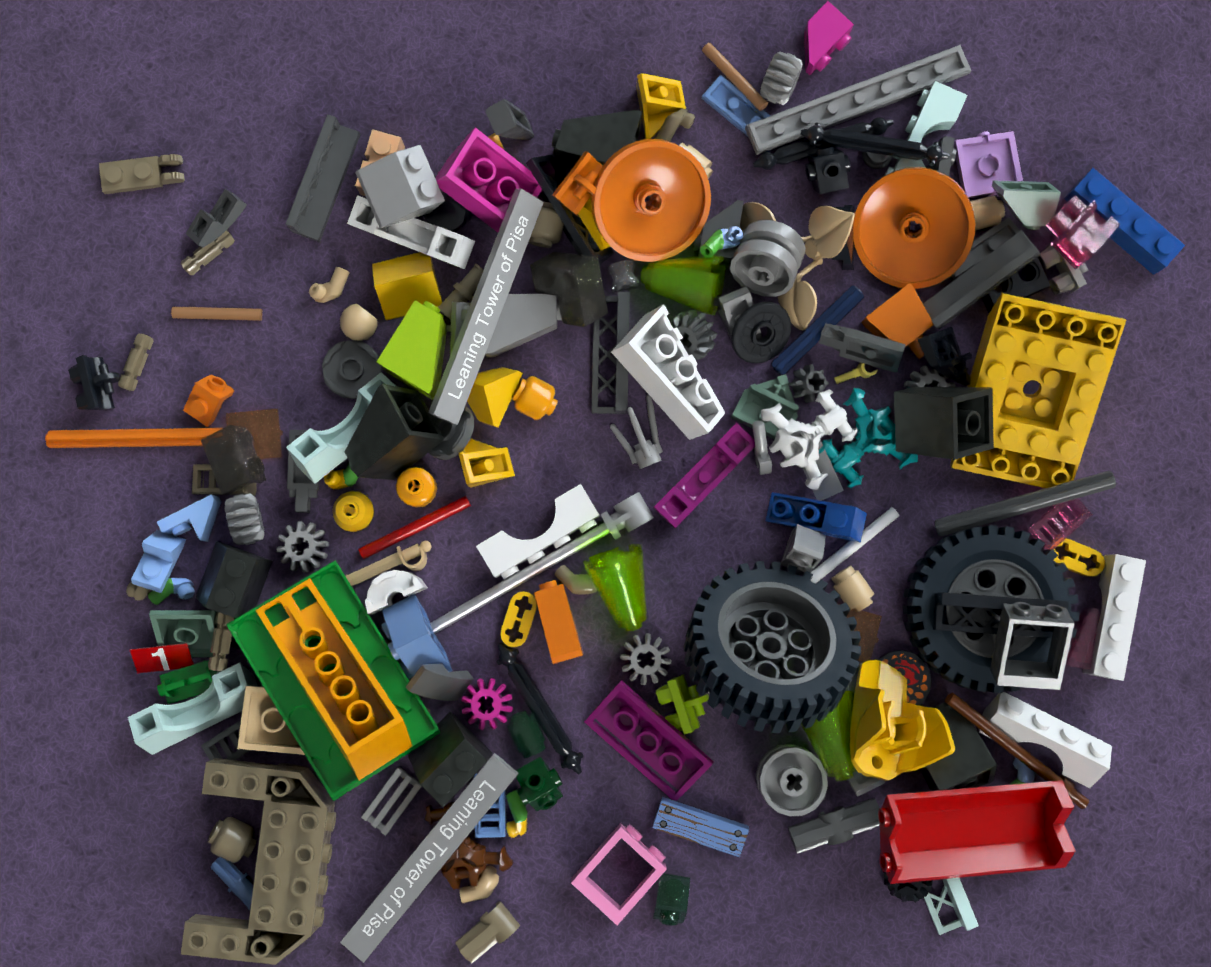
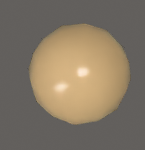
M358 304L348 306L343 310L340 317V328L346 337L356 341L370 338L378 326L377 319Z

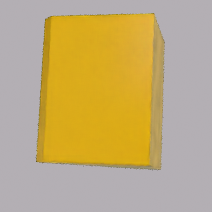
M418 252L372 264L374 286L386 321L405 316L415 300L421 304L428 301L436 307L442 304L431 256Z

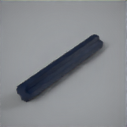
M854 285L850 286L772 361L773 369L778 374L785 375L820 341L825 323L837 325L863 300L864 295L862 291Z

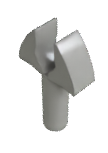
M758 420L752 424L755 442L753 451L757 468H759V475L772 473V461L768 454L765 423Z

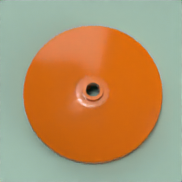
M644 139L630 143L619 149L606 161L595 180L594 186L597 190L591 198L592 215L595 225L603 239L615 251L629 259L655 262L671 258L681 253L695 241L707 221L711 205V190L706 172L696 157L673 142L662 139ZM651 196L649 201L645 202V198Z
M923 167L896 170L876 181L862 197L856 209L853 222L854 245L864 266L881 281L898 288H904L909 283L912 284L914 289L926 288L950 277L966 260L975 236L974 210L964 190L949 176ZM915 221L916 224H920V229L912 231L909 227L910 222Z

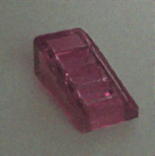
M1076 498L1053 505L1028 531L1035 539L1039 538L1045 542L1043 546L1045 550H1054L1083 524L1092 513ZM1063 508H1065L1071 514V516L1074 518L1073 520H1071L1065 514V512L1062 510ZM1056 514L1066 523V527L1055 517ZM1049 520L1060 531L1058 535L1047 523ZM1041 527L1053 538L1051 542L1039 530Z
M1084 608L1081 611L1079 621L1076 622L1074 629H1077L1075 638H1071V648L1068 652L1065 666L1090 670L1099 609Z

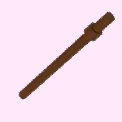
M952 692L946 697L945 702L1046 782L1063 780L1072 802L1080 809L1088 806L1089 799L1077 791L1070 780L1063 775L1058 776L956 694Z

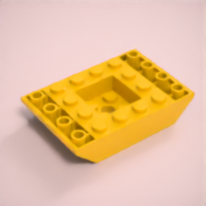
M1001 293L987 317L970 375L971 383L967 385V387L993 388L994 449L955 460L951 459V468L1042 488H1049L1073 481L1126 319ZM1035 380L1039 382V389L1034 394H1025L1023 392V387L1028 381Z

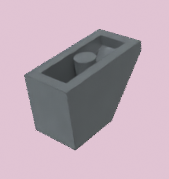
M737 200L705 223L702 233L699 234L694 242L693 250L699 251L698 260L731 265L736 247L718 250L711 258H705L701 254L700 248L717 230L729 229L731 226L740 228L744 201Z

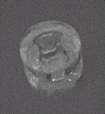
M634 260L616 262L607 267V273L612 277V292L633 289L640 285V280L635 276L634 272L636 269Z

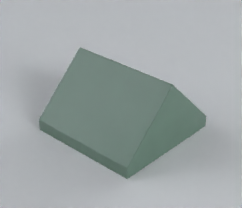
M150 610L149 616L158 646L187 643L191 657H213V653L210 650L214 628H217V623H215L216 611Z

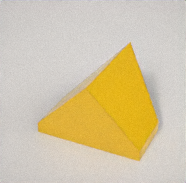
M643 73L637 75L636 91L640 111H642L641 117L645 138L651 139L661 129L667 116L681 108L686 109L681 81Z
M501 367L477 374L467 402L478 421L499 428L523 373Z
M471 438L464 450L459 453L465 481L470 488L515 476L507 447L496 448Z

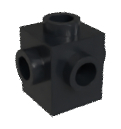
M826 145L816 148V153L808 154L809 163L805 164L806 176L809 182L812 181L813 189L816 192L823 194L849 187L847 173L850 172V162L848 156L844 155V152L834 148L833 145Z

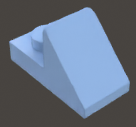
M211 494L157 521V524L162 533H173L174 536L189 531L191 529L190 524H192L199 540L208 542L221 500L218 496Z
M156 530L143 540L144 554L131 578L132 584L162 593L186 539Z

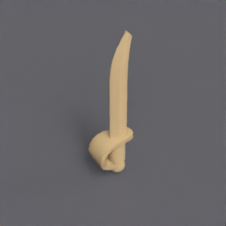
M422 541L420 546L415 544L405 550H401V547L397 546V553L346 575V578L350 585L354 586L402 563L411 571H421L427 564L426 552L430 551L431 543L429 541ZM421 555V560L413 565L407 563V561Z

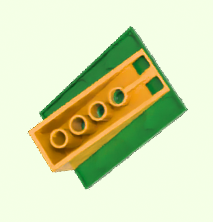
M336 560L226 624L333 801L440 734L438 726L419 695L409 692L406 688V685L410 682L398 661L394 659L387 643Z

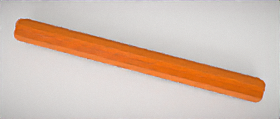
M223 428L50 430L45 435L46 446L49 448L224 445L226 440Z

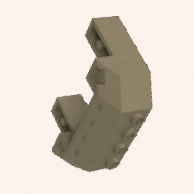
M215 758L206 762L202 794L264 801L249 920L195 914L185 922L181 954L276 965L311 937L319 927H322L325 909L322 907L323 896L328 888L327 864L330 863L332 856V844H330L331 831H334L336 823L335 801L331 799L326 789L308 767L289 763L273 765Z

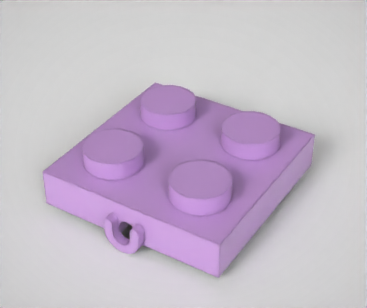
M1014 131L992 135L989 132H982L977 137L955 140L953 147L957 151L956 163L960 185L969 199L995 195L999 197L992 187L993 180L1023 181Z

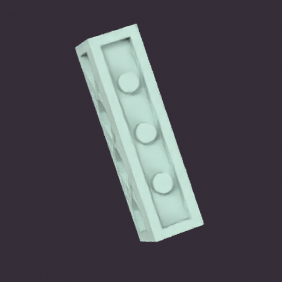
M960 878L942 879L944 887L940 897L932 893H928L924 897L939 935L961 926L967 931L979 926ZM947 892L951 902L944 899ZM931 898L938 900L936 907H934ZM942 903L954 907L958 917L957 920L945 925L941 924L938 913Z

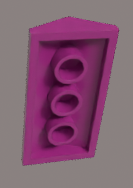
M622 680L584 721L674 801H677L714 763L711 758ZM594 719L598 720L603 726H605L611 733H613L618 739H620L625 745H627L633 752H635L640 758H642L647 764H649L654 770H656L662 777H664L678 790L675 792L672 788H670L646 765H644L629 750H627L612 735H610L603 727H601Z

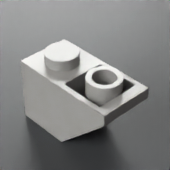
M797 524L789 537L781 565L787 568L789 565L796 566V575H804L805 571L811 573L823 558L826 535Z

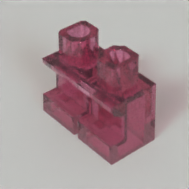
M1076 195L1065 203L1060 211L1045 225L1057 236L1050 244L1075 270L1092 257L1120 226V223L1112 216L1105 220L1095 211L1097 209L1095 200L1086 206Z

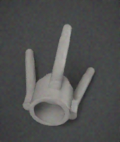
M649 394L646 395L653 445L651 440H645L632 407H629L627 412L639 444L634 446L636 452H634L616 425H610L616 438L628 453L632 464L638 463L640 469L662 461L659 453H662L663 450L659 443L652 397Z

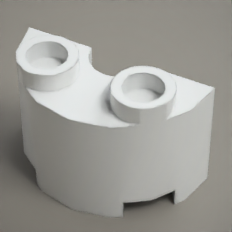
M399 570L384 572L372 581L368 589L367 599H365L367 613L375 614L393 605L392 598L396 593L400 592L404 597H409L428 587L421 578L413 573Z

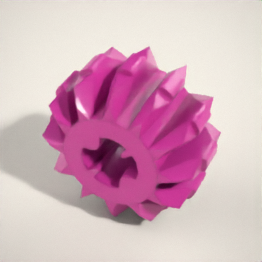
M481 678L477 680L480 691L473 685L467 687V690L473 697H462L461 700L463 702L471 703V706L462 709V713L473 712L474 715L468 720L469 724H473L477 718L481 719L479 723L480 730H484L487 720H489L490 727L494 730L497 728L495 717L502 723L508 720L501 711L512 712L513 707L503 705V702L511 700L513 696L512 694L501 696L500 693L507 687L504 683L495 690L496 679L491 678L488 688H486L485 682ZM482 696H485V699L489 698V696L493 698L492 707L494 710L490 712L489 708L486 711L480 708L483 704L480 700Z

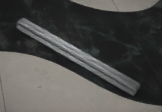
M1105 471L936 519L935 528L939 536H945L1116 487V479L1112 471Z

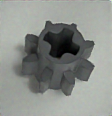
M813 364L804 366L803 370H794L793 374L796 377L789 383L795 392L794 398L804 396L805 403L814 402L818 393L823 392L826 385L829 384L823 375L824 370L814 371Z

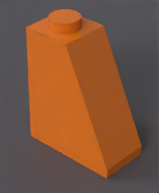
M556 580L540 584V591L534 592L552 663L555 664L583 656V649L564 584L557 585Z

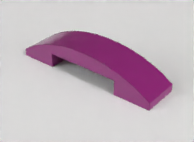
M736 423L653 508L671 526L676 528L755 447L754 439Z

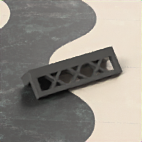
M328 114L286 222L287 227L292 233L318 242L322 239L361 135L359 131L340 125L336 117Z
M1022 230L923 303L936 328H943L1040 256L1038 249Z
M618 292V296H594L592 414H627L628 371L617 358L615 360L611 356V351L629 333L630 292ZM600 303H618L617 315L609 323L600 315ZM601 320L605 326L599 331V324ZM616 321L617 331L611 326ZM607 329L617 337V344L608 352L599 344V337ZM599 349L605 354L600 360ZM607 358L616 366V373L608 381L598 373L599 365ZM598 378L604 383V385L599 390ZM615 379L616 390L610 385V383L613 382ZM606 387L616 396L615 407H598V395Z

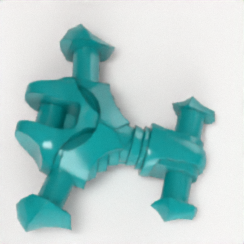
M853 388L850 397L843 403L846 406L852 405L858 416L854 419L858 429L855 436L856 440L852 441L851 444H845L840 452L833 446L832 439L822 440L823 446L819 449V454L824 450L826 451L835 472H838L840 475L843 474L850 482L847 485L850 489L862 483L864 475H859L852 466L856 462H861V456L865 455V452L885 454L886 456L890 453L900 461L898 464L899 469L910 463L918 462L917 454L896 452L895 423L888 416L892 411L890 407L887 406L878 410L871 408L868 410L862 400L865 391L860 388Z

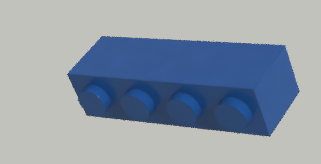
M1094 168L1086 173L1064 198V200L1153 275L1166 268L1185 246Z

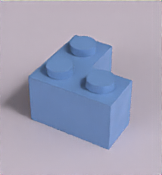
M415 594L382 610L385 619L382 628L387 638L392 640L388 647L395 660H402L401 666L408 679L412 678L420 667L425 664L442 663L448 672L453 671L443 646L433 632L428 615Z

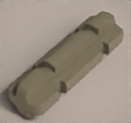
M226 230L212 243L196 249L192 257L187 256L182 260L181 265L189 275H194L201 269L200 266L202 264L204 266L223 252L222 248L225 247L227 249L235 240Z
M140 333L136 335L133 343L135 348H131L123 369L125 374H121L120 381L118 382L119 387L128 391L136 389L138 383L136 378L141 376L149 355L146 352L151 349L154 342L152 337Z
M219 612L216 613L215 623H217V628H214L210 650L213 653V657H209L208 668L212 671L227 669L228 659L225 657L226 654H229L232 637L226 624L233 621L234 618Z

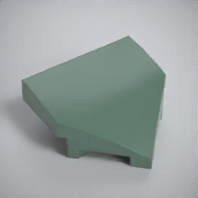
M786 374L767 382L750 385L748 389L744 390L731 418L753 429L752 424L755 421H762L760 416L762 409H769L780 403L782 408L779 413L788 421L791 418L796 421L799 407L794 402ZM763 421L765 423L766 436L775 440L776 432L779 429L771 421Z

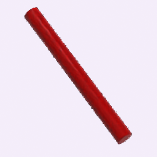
M465 495L359 548V553L363 559H366L470 507L471 504Z

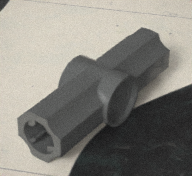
M868 799L845 808L844 806H838L834 808L835 811L825 814L823 811L816 818L789 826V834L796 853H803L825 844H840L852 839L854 834L880 826L878 819L880 807L876 799Z

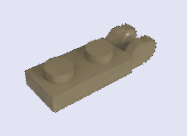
M170 154L161 155L160 157L152 156L99 163L102 192L104 194L158 188L163 187L165 184L184 182V174L180 172L162 174L161 167L181 165L183 163L182 156Z

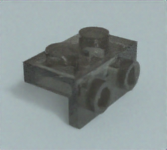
M228 425L201 440L222 495H230L251 483L266 481L264 464L257 456L253 447V436L245 427Z

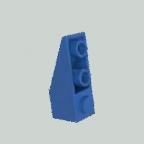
M772 492L765 521L792 528L799 524L823 533L826 536L861 542L867 513L854 506Z

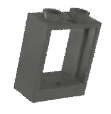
M1025 602L1003 603L990 667L996 685L1060 690L1075 624L1067 608L1055 604H1049L1045 607L1032 606ZM1014 623L1054 626L1047 662L1007 660Z

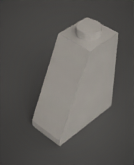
M508 294L485 353L486 358L496 357L557 329V320H563V303H557V294Z

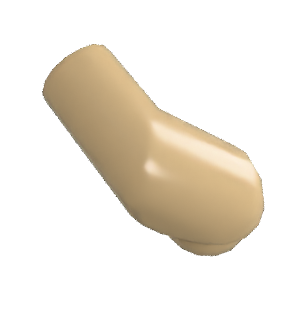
M335 267L330 282L324 284L314 283L309 289L310 296L319 303H325L338 298L342 294L350 272L343 268Z
M488 865L481 872L477 886L461 887V902L466 903L488 898L499 883L497 869L492 865Z

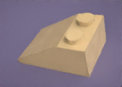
M246 686L237 749L305 755L265 688Z

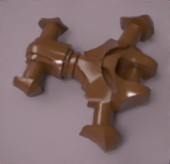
M450 802L443 808L432 809V805L427 806L424 820L430 825L433 822L439 821L454 802ZM467 836L439 871H441L454 890L460 888V881L463 878L470 879L471 887L477 886L480 874L486 869L487 864L499 865V870L504 872L510 869L514 862L507 854L505 846H502L500 852H487L484 845L474 842Z

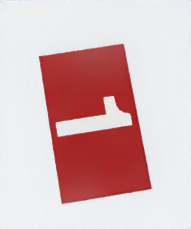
M187 643L130 649L137 674L181 669L194 665Z

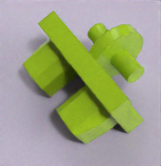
M684 675L667 681L666 685L656 690V695L661 705L674 702L677 712L665 716V719L676 729L683 731L685 735L701 727L698 716L705 714L702 703L708 701L709 695H699L696 690L697 686L688 687Z

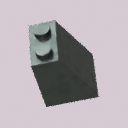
M631 110L563 120L561 130L556 129L553 135V156L556 157L560 167L569 170L574 167L585 151L589 152L600 164L604 165L619 149L638 140L642 111Z
M385 384L377 388L344 451L349 460V466L357 477L395 480L403 471L410 468L445 440L432 415L428 413L429 410L418 390Z
M912 387L894 392L896 452L955 460L994 449L993 388Z
M216 541L195 598L205 608L238 618L257 606L273 561Z
M946 702L936 706L935 708L940 710L948 723L955 751L953 754L935 763L920 768L930 790L976 788L993 782L997 764L974 725Z
M451 711L437 724L440 734L408 754L420 785L442 807L452 799L493 755Z

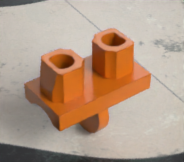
M585 151L552 196L577 215L589 198L595 195L597 188L594 186V183L603 165L589 152Z

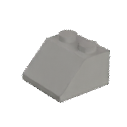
M421 145L394 152L355 172L379 228L428 214L445 201Z

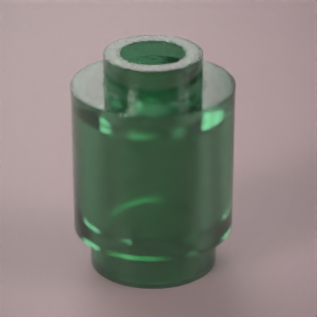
M523 710L509 717L511 722L506 727L518 753H522L524 758H529L546 749L544 744L546 739L534 713L527 714L526 710Z

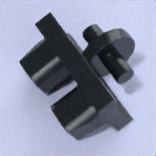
M86 355L77 357V364L68 370L73 383L82 384L84 390L83 393L78 394L75 398L77 408L79 410L103 411L114 409L115 406L112 398L114 389L112 384L120 381L119 373H109L108 365L104 364L103 357L89 358Z

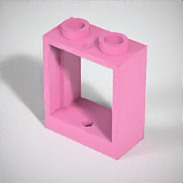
M621 823L571 879V884L616 925L623 920L667 870L666 864L663 862L666 857L655 846L646 847L640 841L643 836L632 825L629 824L625 827ZM622 838L654 868L620 906L588 875Z

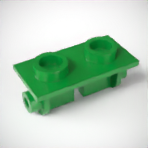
M209 660L159 675L162 684L157 685L158 693L160 696L166 697L167 704L200 695L210 687L212 676L221 671L210 670L208 668Z

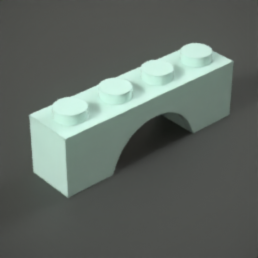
M937 81L933 83L930 90L924 88L917 102V106L921 107L918 116H911L905 129L906 132L910 133L907 141L921 143L922 138L931 132L950 130L956 122L968 95ZM894 157L898 161L894 169L891 167L887 169L885 175L904 168L926 167L922 159L912 160Z
M382 372L358 390L357 400L352 411L341 423L324 431L310 428L286 447L297 467L314 484L347 459L344 451L377 388L382 384L396 386Z
M238 663L213 675L210 687L196 698L172 705L154 704L129 716L128 720L135 744L153 755L243 710L245 687L258 686L255 675L241 663Z

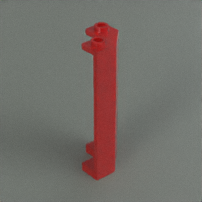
M1063 780L887 795L882 807L878 811L881 849L880 866L882 871L886 872L890 884L1065 868L1076 852L1064 825L1074 809V805Z

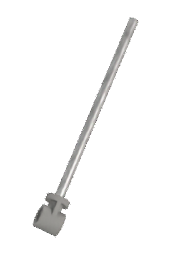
M640 492L615 505L614 509L616 512L609 515L607 511L600 514L604 523L431 622L434 634L605 535L611 533L616 540L621 537L620 530L626 528L629 533L653 519L654 516Z

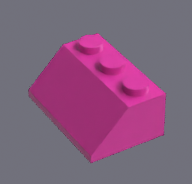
M476 127L449 156L435 178L442 191L496 232H499L515 189L521 188L536 198L542 190L528 168Z

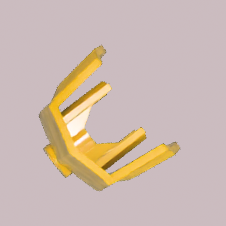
M869 660L859 665L850 726L851 762L858 773H862L866 777L889 781L903 772L918 770L954 753L955 745L948 723L940 710L907 703V679L898 670L880 660Z

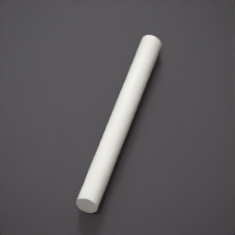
M891 507L863 530L861 542L849 541L811 572L813 574L811 582L816 584L820 579L824 578L899 517L898 512Z

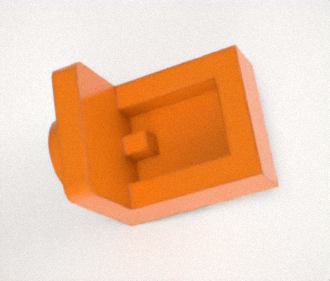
M209 375L195 382L183 411L208 427L216 419L224 400L233 395L234 389L228 386L223 379Z

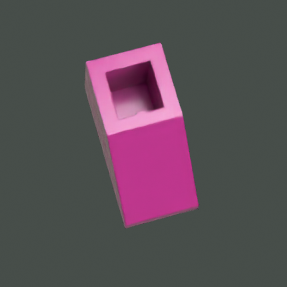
M829 1L807 22L804 31L805 71L809 75L816 69L821 72L832 59L829 55L835 49L843 50L852 39L850 32L854 24Z

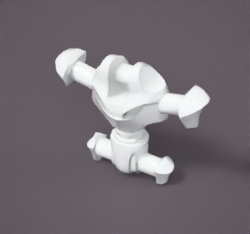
M830 389L818 393L815 401L820 402L826 412L822 415H817L811 425L809 423H800L792 418L788 421L779 413L782 408L780 403L769 409H762L760 415L762 421H771L779 429L769 449L772 453L780 450L785 456L779 463L781 467L793 465L800 468L805 467L809 476L805 485L813 490H818L823 479L828 476L827 473H820L816 464V460L819 459L818 443L821 440L820 438L827 434L830 436L834 429L837 428L842 435V442L852 441L858 432L857 428L852 429L847 422L848 418L846 417L845 409L836 405L830 395L833 394V391Z

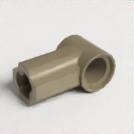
M501 901L495 904L496 907L489 913L485 912L480 917V921L455 942L460 953L471 964L497 942L500 944L509 938L520 927V924Z

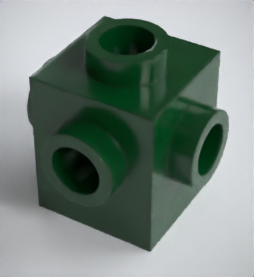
M541 757L516 770L518 772L516 778L521 786L517 789V792L525 806L530 804L536 811L540 809L547 810L553 807L558 799L563 797L559 788L563 782L555 768L550 770Z

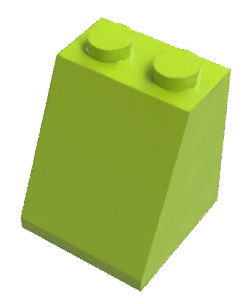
M415 300L376 363L386 373L433 400L441 381L447 333L446 323L438 307L428 301L421 304Z

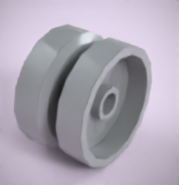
M758 220L749 224L743 231V238L740 240L739 247L735 250L731 260L730 270L733 278L741 287L746 286L754 294L767 297H777L786 294L793 287L798 269L803 261L806 250L804 241L794 229L784 223L773 220Z
M794 744L778 745L767 751L759 761L756 771L757 788L762 798L775 811L790 817L803 816L815 810L823 801L827 791V772L821 761L807 749ZM789 774L795 777V781L791 784H788L789 781L786 778Z

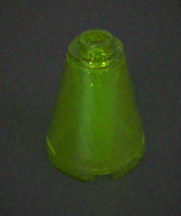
M714 255L711 258L699 256L649 262L648 266L644 265L642 268L641 283H644L645 289L701 313H706V315H715L719 306L713 305L714 299L718 295H722L725 279V265H720V263L725 259L722 256Z
M640 544L628 545L630 551L625 552L624 550H618L619 547L589 557L590 562L583 561L584 569L618 628H625V631H634L643 626L642 622L647 619L643 550Z
M845 691L836 708L832 712L829 711L826 718L819 722L816 718L813 726L806 729L801 722L828 777H835L836 781L851 779L854 777L853 772L857 771L851 762L850 726L854 699L852 691Z

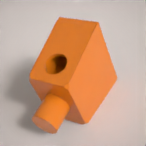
M911 283L907 284L861 322L875 336L906 344L905 347L908 346L918 359L924 356L918 339L924 337L922 334L934 325Z

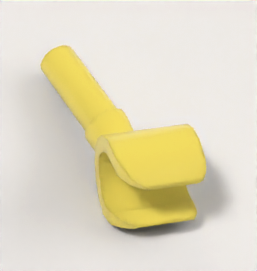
M860 362L857 368L834 377L836 384L859 376L869 378L876 374L878 370L871 373L867 372L864 368L865 364Z

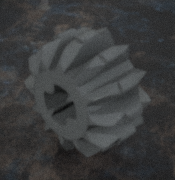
M695 309L687 312L681 311L675 315V318L670 323L673 328L677 327L683 338L680 341L688 355L692 354L697 360L703 359L716 345L713 340L718 333L711 330L714 322H707L705 320L706 313L698 315Z

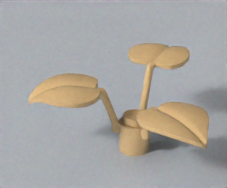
M749 202L743 205L740 222L742 232L749 224L758 220L776 221L770 209L763 204ZM821 206L816 208L810 216L809 232L811 236L801 238L805 242V253L809 258L813 259V262L797 274L793 287L786 294L778 296L779 305L787 311L791 323L799 330L807 329L817 308V297L813 287L808 282L801 281V278L817 265H821L823 258H833L842 251L850 235L855 213L842 211L832 206Z

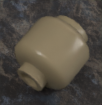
M543 203L528 243L538 247L551 248L552 244L560 241L564 223L551 203Z
M229 816L223 821L218 820L207 842L211 844L210 850L213 854L236 863L242 856H250L257 840L252 838L254 833L252 826Z

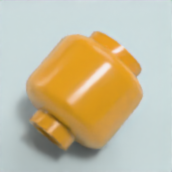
M530 376L526 380L522 378L512 397L515 409L534 420L541 419L545 414L550 416L558 403V400L554 398L555 388L535 376Z
M419 467L408 468L398 477L396 492L400 500L407 505L416 508L424 507L435 498L437 483L433 475L425 469Z

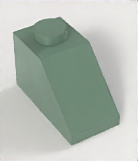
M993 180V189L1012 215L1022 223L1023 227L1037 230L1040 229V226L1053 225L1061 193L1049 182Z

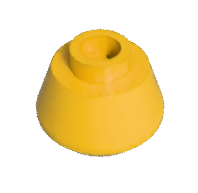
M349 491L340 495L333 506L335 522L340 528L350 532H357L366 528L374 515L371 500L365 494L358 491Z

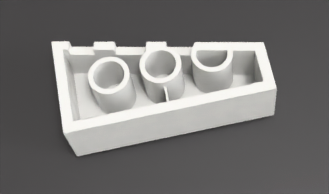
M663 304L646 313L611 353L686 437L691 440L709 433L725 414V411L708 381L702 379L696 368L698 364L692 354L688 355L680 341L683 337L677 327H672L667 318L669 312Z

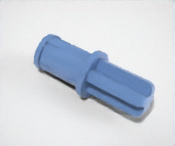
M221 857L217 858L212 863L211 869L229 887L227 891L229 893L232 891L250 911L254 885L246 878L248 874L245 873L243 875L232 862Z

